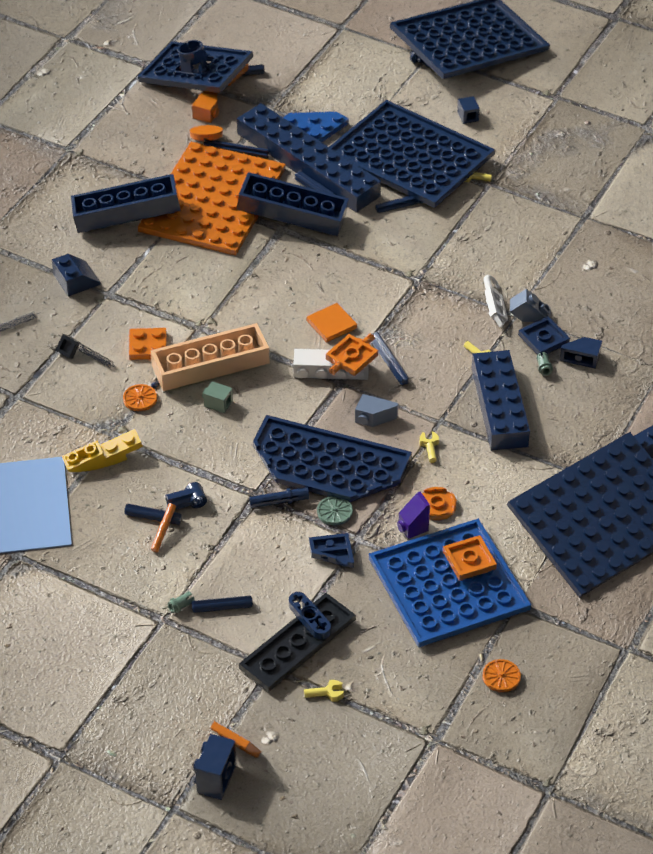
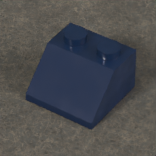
M65 254L52 259L53 275L68 297L101 285V282L85 260L71 254Z

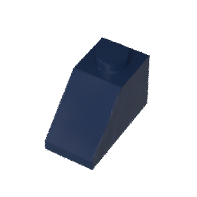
M582 337L561 346L560 361L596 369L601 355L602 340Z

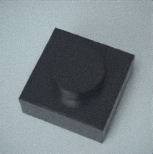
M62 334L55 351L73 359L80 342L67 334Z

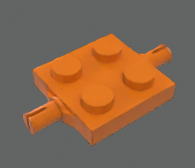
M369 333L364 339H360L348 334L326 353V360L334 364L329 368L330 374L335 375L342 369L356 376L378 356V350L370 345L375 340L374 335Z

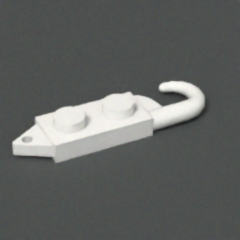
M486 275L484 277L486 303L490 311L489 315L497 322L499 327H502L508 321L503 297L497 291L500 289V286L493 276Z

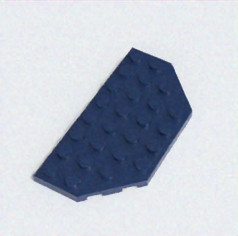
M270 415L265 416L253 440L254 449L276 483L297 489L308 487L309 492L327 497L332 496L337 499L348 500L349 502L399 485L412 457L411 451Z

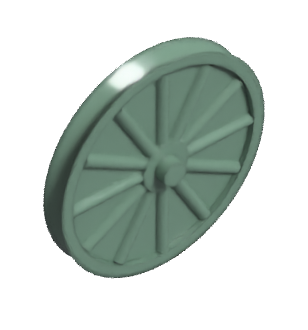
M330 496L320 501L317 506L319 519L328 525H341L352 517L353 508L348 500H341Z

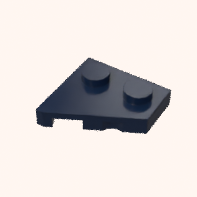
M348 533L309 537L311 558L354 568V559Z

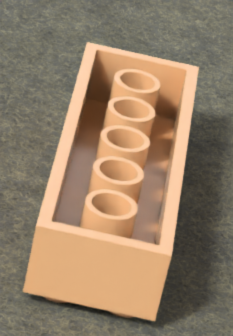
M255 323L151 350V362L162 390L167 391L270 364L269 346L258 324Z

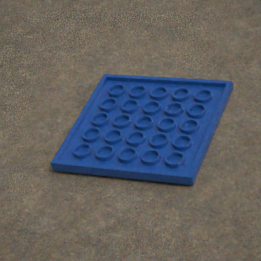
M479 518L369 553V560L418 648L531 610V603ZM480 535L497 563V569L459 581L443 553V546Z

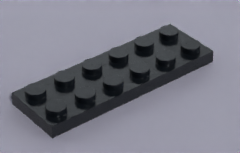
M325 593L313 604L331 624V634L327 639H316L301 621L295 617L239 663V669L266 691L270 692L356 620V614L328 593ZM306 613L304 617L310 619L315 617L313 613Z

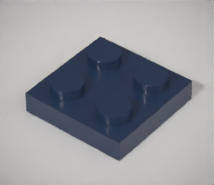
M549 316L518 331V336L537 355L541 353V356H543L542 352L548 354L570 342V337Z

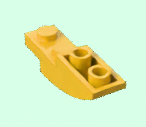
M133 429L100 445L98 441L92 442L62 456L68 472L92 471L127 460L126 454L143 447L136 430Z

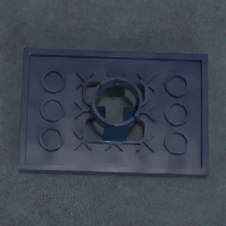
M190 40L184 43L171 41L137 77L139 82L221 93L250 62L254 55L253 51L203 45L199 40ZM200 63L198 72L201 73H193V65Z

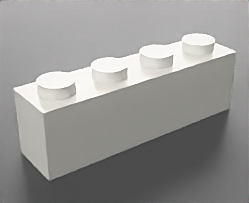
M294 349V378L368 380L369 364L356 376L342 369L335 375H332L329 372V368L334 364L326 360V353L330 350Z

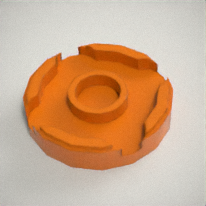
M214 125L196 126L189 130L190 138L202 141L204 140L203 138L216 140L223 136V128Z
M431 487L425 489L424 493H422L430 504V520L440 521L448 519L456 511V497L452 492H448L446 488Z

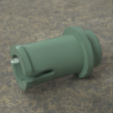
M542 352L544 358H542L541 353L536 357L539 364L538 371L542 375L547 376L551 374L553 366L549 362L548 354Z
M188 591L177 598H171L167 603L169 610L172 613H179L182 608L195 601L194 596L189 598L192 593Z

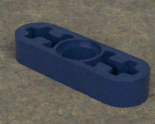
M292 593L289 596V609L316 639H327L331 634L330 622L304 593ZM306 613H313L315 617L309 619L304 617Z

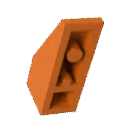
M202 91L192 105V115L194 119L211 123L219 114L217 93Z

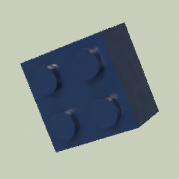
M210 733L208 740L203 742L201 756L199 759L196 758L193 765V771H195L194 784H196L197 794L222 800L237 766L235 740Z

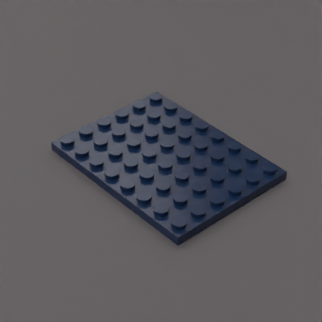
M475 0L390 22V29L442 79L502 64L550 49V44L502 0Z
M388 100L382 102L329 146V148L379 179L381 183L434 208L495 155L494 148Z
M631 432L509 500L507 503L512 513L579 598L653 554V459Z

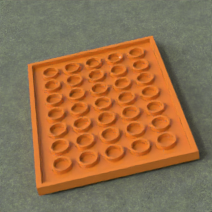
M190 142L171 174H174L181 211L142 219L138 225V232L236 256L259 217L258 215L237 210L238 195L247 173L250 172L280 180L286 169V164Z

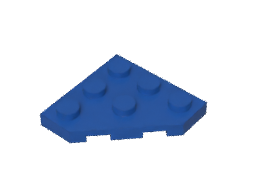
M337 111L289 113L283 117L322 143L349 124V118Z

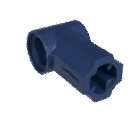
M192 482L184 490L165 495L167 507L170 503L176 506L175 510L187 506L201 508L207 503L206 495L199 482Z

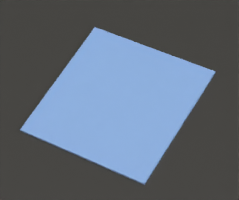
M54 457L0 463V554L72 546L63 458Z

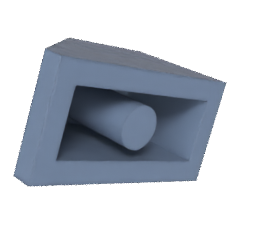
M362 394L355 408V423L375 427L398 418L399 403Z

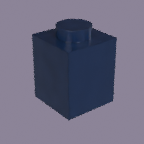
M474 96L458 99L457 113L463 124L479 122L480 108Z

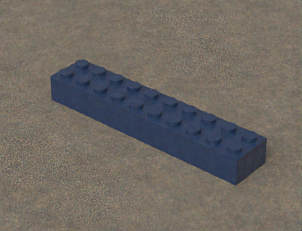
M262 103L237 118L238 135L258 148L268 149L271 157L280 163H285L286 167L295 173L301 171L335 193V195L349 198L348 208L354 212H359L381 197V181Z

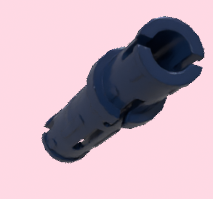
M308 487L294 490L288 488L286 491L249 496L250 507L253 509L287 502L292 504L293 501L308 500L309 491Z

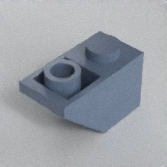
M528 289L510 299V312L522 322H537L548 316L551 318V308L549 305L543 303Z

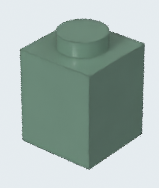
M212 381L202 394L204 407L225 414L233 402L232 388Z

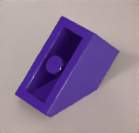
M421 491L417 492L399 512L397 527L401 533H404L407 539L429 531L430 504Z

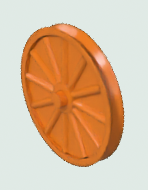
M145 384L133 385L124 392L123 402L127 408L133 411H145L156 404L157 393L151 386Z
M493 660L483 669V681L487 687L494 691L508 692L515 689L520 683V670L509 660Z

